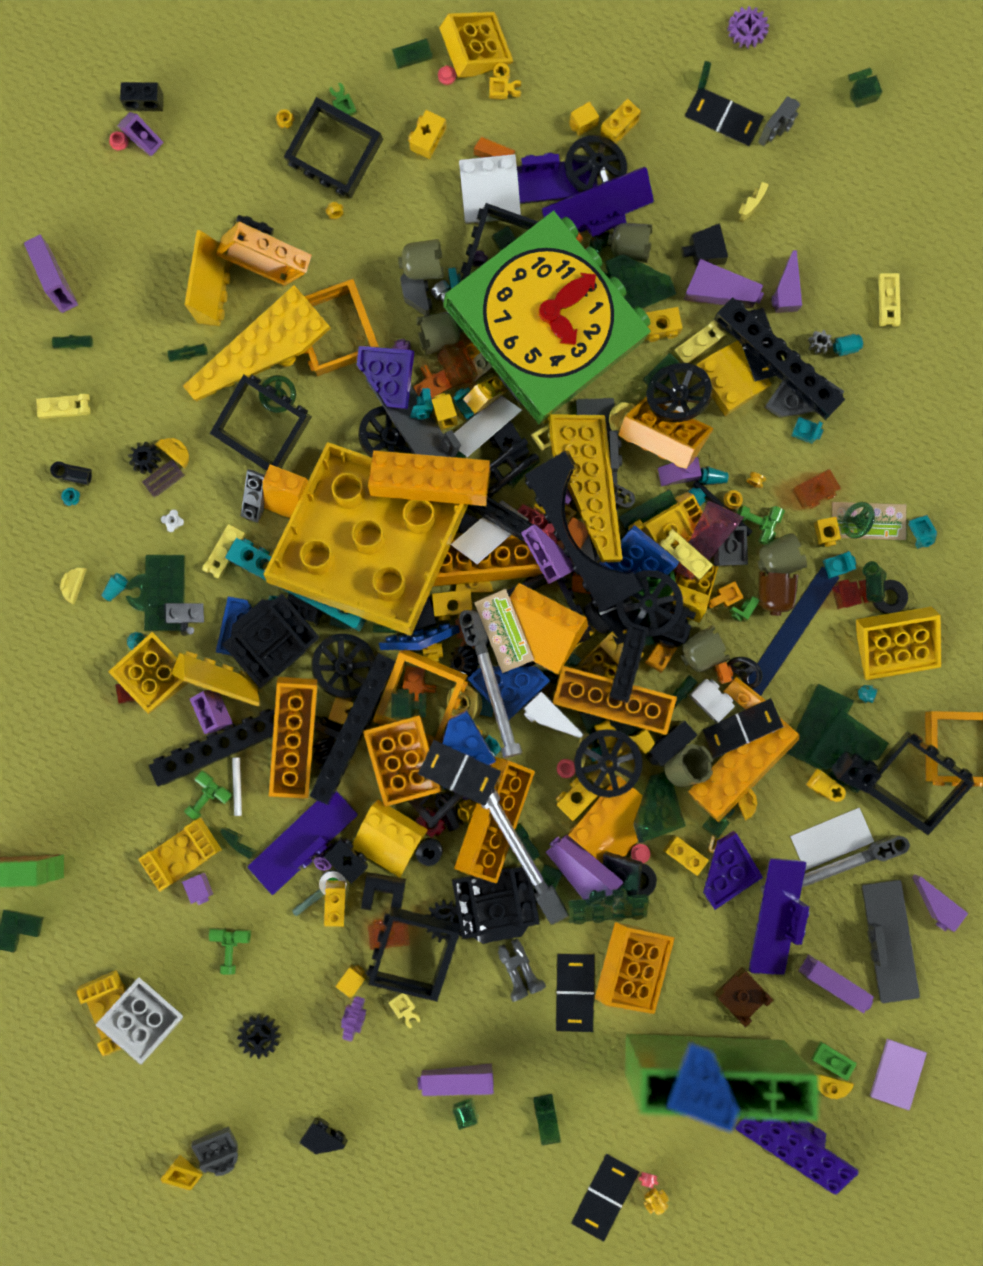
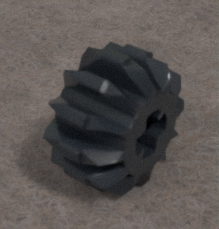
M144 442L143 446L141 443H137V449L131 447L134 453L128 454V457L132 459L129 461V464L134 466L133 469L136 472L140 471L142 474H145L148 471L153 473V467L159 468L156 462L162 461L158 457L161 452L156 450L154 444L149 445L148 442ZM144 455L148 457L147 460L142 459Z
M459 646L454 649V652H451L450 668L467 674V678L478 669L480 664L476 651L472 646Z

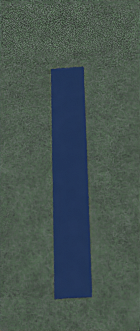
M821 567L757 664L762 670V681L752 690L760 696L840 577L838 576L829 579L825 567ZM753 671L749 676V684L756 680V671Z

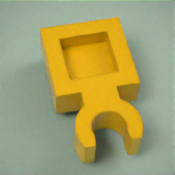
M490 77L489 99H508V94H511L513 97H520L521 91H517L514 88L521 87V81L515 80L512 83H508V78Z

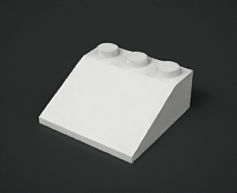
M515 154L459 160L465 224L479 222L476 217L479 208L483 209L485 203L521 215ZM487 216L485 222L497 221L498 219Z
M542 692L524 708L526 711L524 715L532 723L536 721L537 723L580 738L583 736Z
M138 978L99 1020L96 1026L142 1065L181 1022L183 1015L142 979Z

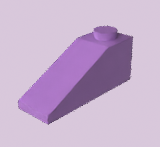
M797 250L791 253L775 294L772 296V307H775L776 313L798 312L802 306Z
M536 524L521 532L548 584L574 571L573 565L564 553V550Z
M914 874L912 878L931 917L937 921L936 925L945 932L947 930L955 932L968 913L921 876Z

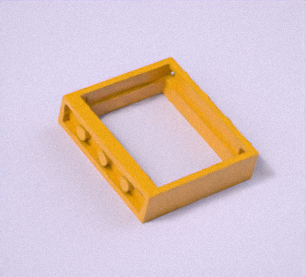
M238 222L221 237L215 254L284 286L307 272L312 256L241 222ZM239 235L244 236L243 241L237 239V237ZM281 273L285 275V280L280 279Z
M353 279L304 296L312 306H316L350 293L370 347H379ZM313 346L304 352L305 355L309 353L311 360L308 361L311 372L315 371L317 376L357 362L358 357L357 351L319 365Z
M401 650L373 722L381 725L396 721L385 715L407 661L457 683L436 736L425 733L429 746L432 745L434 740L443 743L449 719L454 717L452 712L454 709L457 710L460 705L461 699H459V695L461 692L464 693L467 688L468 682L465 681L467 674L410 650Z
M925 712V744L928 746L931 744L938 749V720L983 721V712ZM925 754L926 781H931L936 786H945V782H952V786H957L960 783L961 779L957 776H938V763ZM973 777V786L983 787V777Z

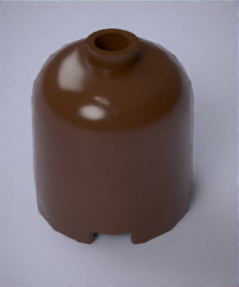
M759 572L758 599L760 600V607L763 610L770 611V615L781 616L782 612L792 610L796 601L799 575L793 574V578H790V574L768 572V576H765V572Z

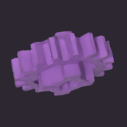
M748 6L747 10L741 7L740 11H735L733 17L730 18L728 31H730L729 38L734 37L733 43L739 42L740 48L743 44L746 45L747 49H749L751 44L755 48L757 43L762 44L767 36L769 24L766 23L768 18H763L764 12L758 13L757 7L754 10H751L750 6Z
M356 996L352 1005L348 1004L346 1006L341 1022V1028H344L342 1037L344 1040L352 1042L356 1032H361L366 1017V1009H363L364 998Z

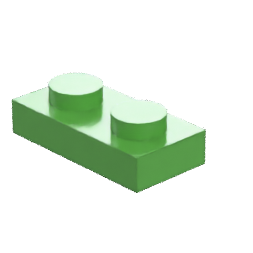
M821 1041L811 1058L848 1081L857 1065L856 1062Z

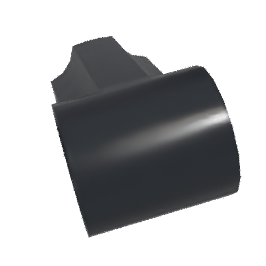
M61 461L53 463L50 468L51 474L62 482L68 481L89 486L92 479V469L65 464ZM65 468V473L58 476L59 469Z
M442 792L445 797L451 798L449 793ZM436 797L435 803L439 810L442 806L439 804V798ZM455 805L443 817L449 832L464 825V822L458 816V810Z

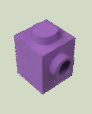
M205 873L182 882L191 904L197 902L198 905L209 901L208 897L213 895Z

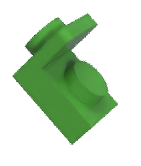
M754 596L749 600L746 598L741 606L743 611L734 606L730 608L731 617L739 622L742 620L744 622L747 621L760 600Z

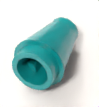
M709 466L700 469L702 476L699 478V482L704 485L726 484L728 482V472Z
M119 573L111 575L101 596L111 602L112 599L127 588L129 581Z

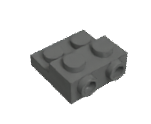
M789 96L786 97L765 125L758 141L759 144L765 146L768 141L772 142L776 135L781 137L785 131H790L795 123V119L799 115L797 110L800 107V103L796 99H791Z
M713 523V527L707 528L708 547H714V566L748 565L747 526H739V523H727V527H724V523Z

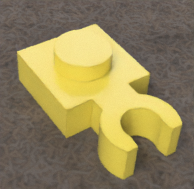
M399 993L388 1001V1004L399 1019L403 1016L406 1018L405 1023L408 1028H412V1024L409 1021L410 1018H415L418 1023L420 1022L419 1014L412 1011L416 1006L409 995Z

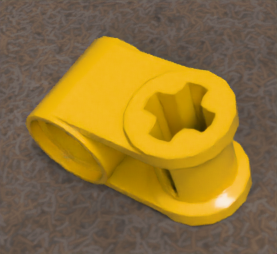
M819 769L815 770L806 783L809 788L823 795L828 800L839 802L845 798L846 791L844 787ZM832 789H837L838 796H833Z

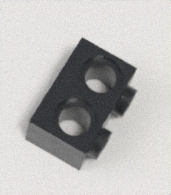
M121 82L120 101L126 111H163L164 94L158 82Z
M845 751L831 767L838 780L866 793L882 777L878 771L877 764L871 760H864L857 753L852 754L848 751Z

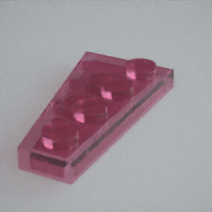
M708 501L689 543L705 558L710 560L745 517ZM679 562L675 572L694 580L696 576Z

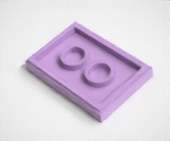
M887 1039L870 1096L910 1110L927 1053Z

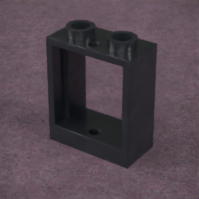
M685 720L679 721L668 731L667 735L664 734L655 742L653 747L647 752L646 758L652 765L663 766L698 735Z

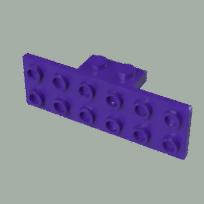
M546 153L541 156L527 155L521 158V166H517L520 204L566 199L580 193L567 179L564 161L559 162V154ZM572 161L573 171L575 172L587 163ZM588 171L579 176L578 179L587 185L591 173ZM597 175L593 187L598 186Z
M644 166L542 208L543 216L546 217L552 211H555L560 219L568 217L575 224L578 233L587 230L592 237L600 236L605 231L614 229L620 223H627L624 214L654 202L648 170Z
M337 791L330 805L317 800L248 865V869L269 893L274 895L302 868L306 869L313 862V857L317 854L321 855L328 848L326 845L358 816L357 812Z
M770 859L748 969L751 973L784 975L791 942L796 945H802L806 922L809 917V906L799 900L807 864L805 861Z
M742 1118L736 1125L735 1129L834 1195H837L858 1175V1169L825 1148L826 1133L808 1121L788 1120L786 1123L783 1120Z

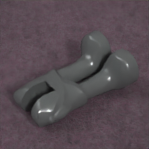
M518 938L512 940L516 956L510 958L505 944L500 945L498 950L499 958L505 965L513 984V991L510 994L512 1002L528 996V991L517 970L519 965L530 994L546 988L545 982L537 979L529 965L530 960Z

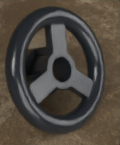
M739 656L727 662V666L730 665L732 672L738 674L742 682L751 689L756 688L761 683L762 670L752 659ZM741 662L738 667L733 665L735 663ZM753 671H756V680L749 684V676Z

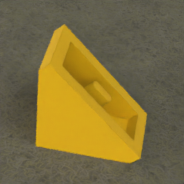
M179 1155L160 1180L162 1183L191 1191L203 1174L184 1157Z

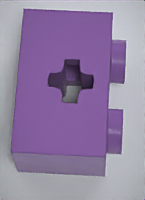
M207 690L190 699L204 734L221 731L233 724L220 693Z

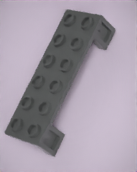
M366 378L367 383L413 454L456 457L461 444L452 430L443 434L431 415L429 418L422 420L411 418V411L413 406L417 405L418 396L412 385L410 386L408 409L390 408L386 406L382 397L369 383L368 378Z

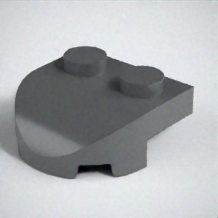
M229 1126L192 1141L191 1147L199 1160V1168L204 1173L208 1171L215 1173V1176H221L234 1169L238 1160V1143Z

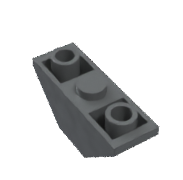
M403 273L400 280L405 303L425 316L430 315L429 309L433 308L431 298L426 296V292L429 291L428 281L410 279Z
M248 469L241 517L258 523L264 511L262 482L265 475Z

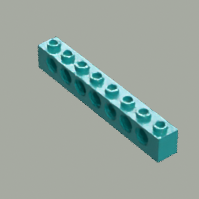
M236 538L225 558L266 581L263 575L266 569H263V565L270 561V552L262 547L256 549L253 547L254 543L245 538L243 541ZM254 553L253 558L247 561L248 555ZM280 588L359 632L366 622L364 618L350 613L344 614L342 610Z

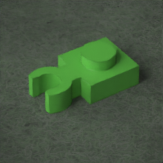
M338 83L340 86L339 92H335L330 87L331 94L337 98L332 101L334 107L350 116L356 114L357 110L350 94L344 95V86Z

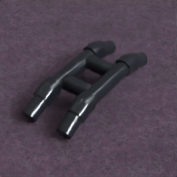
M525 438L513 444L490 463V474L492 473L498 482L489 488L488 497L491 498L506 484L539 460L536 453L519 465L512 456L528 444ZM506 461L512 471L503 477L497 467Z

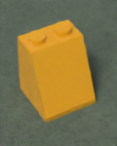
M270 464L262 482L264 509L290 519L308 480L305 477Z

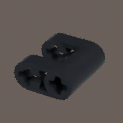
M368 872L361 909L371 911L375 891L393 894L391 906L401 909L406 879Z

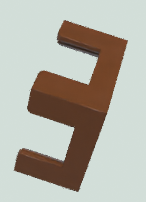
M743 967L714 993L745 1028L752 1022L750 1017L763 1004L767 1007L773 1001L772 997Z

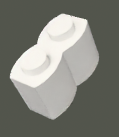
M705 679L689 696L712 720L719 723L735 707L732 704L733 699L727 693L722 694L718 690L720 686L711 679L709 681Z

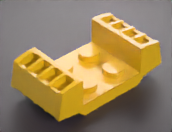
M686 492L675 498L677 504L645 523H642L639 519L629 526V530L635 525L660 545L659 543L669 536L668 533L671 529L675 530L689 542L709 528L710 524L694 494ZM675 540L671 546L676 548L680 543Z
M647 729L629 736L636 743L641 754H646L655 744ZM625 742L622 743L616 757L620 754L626 755L631 751ZM607 760L605 765L611 767L612 761ZM601 770L592 771L587 778L595 782ZM608 773L599 787L603 788L611 783Z
M199 818L185 826L182 831L156 849L144 854L138 860L158 891L161 892L219 853L222 848L203 819Z
M114 970L79 986L76 992L80 1004L87 1003L96 1025L127 989L121 981L117 970ZM96 1026L101 1038L97 1046L102 1056H108L122 1050L118 1044Z

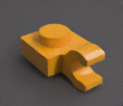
M734 581L718 589L719 596L709 600L708 605L710 609L721 603L728 607L744 597Z

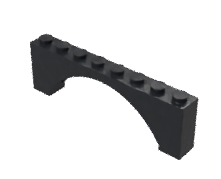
M563 451L526 473L527 479L525 482L530 490H534L536 494L535 500L539 507L544 508L546 512L544 516L549 524L552 523L554 526V534L557 540L562 541L564 544V553L568 558L571 557L574 562V571L577 575H581L584 580L582 585L587 592L590 591L593 597V605L602 612L645 587L636 571L632 573L621 572L600 565L587 556L573 539L566 521L565 499L570 478L578 467L570 452Z

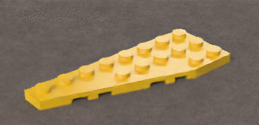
M293 285L187 381L183 387L195 401H199L217 393L218 390L224 387L234 385L235 382L240 381L243 374L249 376L251 374L257 375L270 369L275 364L283 363L295 355L303 354L326 334L331 327L298 288Z
M550 414L548 420L552 454L555 457L563 451H569L578 467L570 478L568 489L601 562H621L623 559L605 415Z

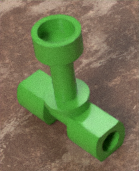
M741 505L736 513V519L742 522L747 519L760 525L759 529L762 532L758 542L765 545L774 540L776 533L773 531L776 524L781 522L785 510L773 506L769 515L761 518L750 513L749 507Z
M204 770L195 778V781L204 787L202 789L204 794L194 806L189 805L184 811L193 820L201 816L199 811L210 798L214 800L216 797L223 804H226L233 796L224 786L219 787L213 782L214 778Z
M224 928L210 929L209 941L222 942V946H225L224 964L220 965V974H236V965L232 964L233 947L237 946V943H249L251 940V930L237 929L235 932H229Z

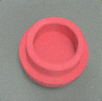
M451 66L440 68L438 71L439 81L444 85H451L456 80L455 69Z
M119 131L113 132L109 139L111 147L117 151L124 150L129 143L126 134Z
M569 759L561 760L557 764L559 776L562 778L572 777L575 774L574 762Z
M637 844L631 850V857L634 860L645 863L650 858V850L644 844Z
M642 1172L641 1177L638 1179L642 1181V1186L653 1188L654 1184L658 1185L656 1175Z

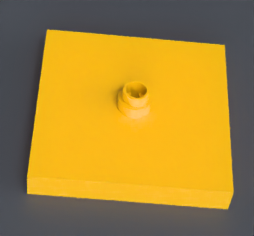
M327 442L263 575L269 584L411 636L468 504L370 496L368 483L372 457Z

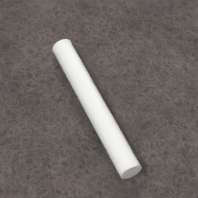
M232 758L234 816H242L240 758Z

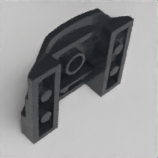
M281 594L275 600L262 599L244 616L232 624L231 637L222 645L257 686L262 689L303 656L321 638L288 599Z
M522 865L502 868L497 884L472 875L452 879L462 939L473 937L480 943L486 944L522 937L529 926L540 924L533 885Z

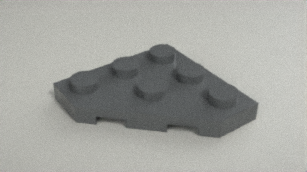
M791 368L793 373H799L797 368ZM804 380L807 386H813L810 380ZM783 381L764 407L779 418L815 412ZM829 381L830 386H832L834 389H838L839 391H841L842 394L844 393L842 389H840L839 387H837ZM819 393L820 398L827 399L824 393Z

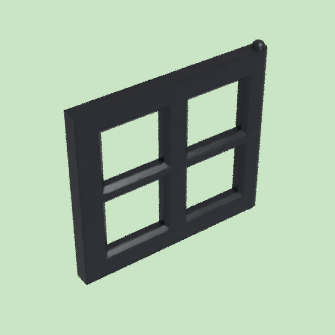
M441 792L435 793L444 805L433 816L422 806L433 794L408 800V802L429 824V828H433L463 795L455 793L447 800Z

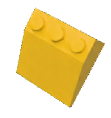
M495 12L448 13L439 27L458 78L474 77L492 71L499 63L507 65L513 63Z
M735 341L713 353L696 365L708 374L712 384V398L725 417L772 386L768 378L759 381L754 380L739 341Z
M153 632L108 671L148 714L188 684V682L171 675L177 657Z
M378 799L364 818L354 839L353 849L357 852H362L367 858L400 878L428 829L390 806L384 807V803Z

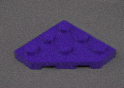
M359 346L357 366L368 378L375 391L382 397L386 406L408 409L414 351Z
M734 830L717 841L703 893L714 910L763 878Z

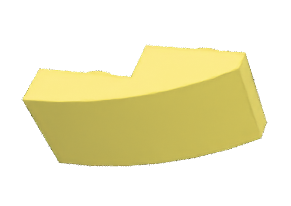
M761 182L759 189L755 188L752 197H748L746 203L742 202L739 214H742L740 222L748 219L757 209L769 184Z

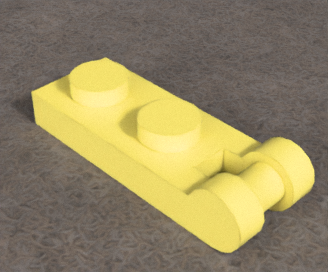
M880 273L878 276L879 327H886V325L899 327L901 321L899 273ZM887 312H892V317H887Z
M713 320L674 350V354L681 363L692 362L727 335L725 330H721L718 326L719 323L716 320ZM713 331L716 335L713 338L709 335V332Z
M79 394L75 396L36 399L37 417L39 419L90 415L91 411L90 407H88L90 395Z
M228 524L209 559L203 565L202 571L214 574L215 578L221 579L230 564V561L225 556L235 539L238 538L243 541L246 534ZM216 561L221 563L218 568L213 566Z
M671 529L668 533L669 536L659 544L698 579H701L713 564L681 535ZM675 540L678 541L680 544L673 548L671 544Z

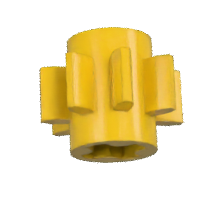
M435 643L424 648L423 656L439 662V658L443 657L442 643Z
M467 799L459 803L461 808L458 809V816L462 821L470 823L477 802Z
M653 1188L645 1195L646 1201L644 1204L650 1214L655 1212L656 1215H660L667 1210L668 1204L666 1202L669 1199L663 1189L658 1192L656 1188Z

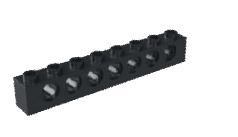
M732 297L717 312L714 320L825 421L846 400L841 391L830 386L829 381L825 377L819 376L811 364L805 363L798 352L787 347L786 342L782 338L776 337L772 329L767 325H763L757 315L749 312L740 300ZM734 317L742 318L743 322H737ZM753 329L757 334L751 335L748 330ZM762 342H768L771 347H764ZM776 355H782L785 360H778ZM790 367L797 368L799 373H793ZM804 380H810L813 386H807ZM819 393H824L827 399L820 398Z
M378 653L309 797L330 805L363 737V731L367 728L384 693L396 661Z
M270 708L259 712L260 716L254 719L252 716L241 720L242 724L235 726V724L229 725L220 734L217 732L211 733L202 742L200 740L193 741L184 750L182 748L171 751V756L165 758L163 755L153 759L154 763L148 766L157 787L169 784L272 738L275 709L272 711ZM260 721L265 723V730L263 732L257 730V724ZM242 729H245L248 733L245 740L239 737ZM224 737H227L230 741L227 748H224L221 743ZM207 745L212 748V753L209 756L204 753V748ZM189 753H192L194 756V761L191 764L186 760ZM171 761L176 763V769L173 772L169 769Z

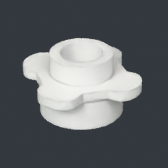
M171 510L168 515L161 517V522L165 523L169 532H174L175 529L184 524V520L178 516V511Z

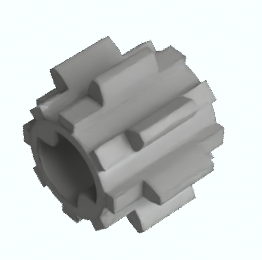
M825 330L822 333L815 331L813 337L808 339L811 345L808 349L815 351V355L818 352L825 354L827 348L832 346L829 340L831 335H827Z

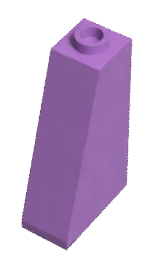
M41 234L24 242L45 293L59 311L64 313L78 306L49 245Z
M700 259L684 300L725 305L733 297L736 300H740L745 308H753L755 303L759 304L764 293L761 292L763 285Z
M568 835L561 839L556 837L549 843L551 847L546 853L589 907L610 896L622 885L623 882L620 878Z
M809 954L798 970L804 976L863 1014L873 1004L872 999L874 996Z
M492 1063L423 1070L421 1077H418V1090H422V1096L494 1094Z

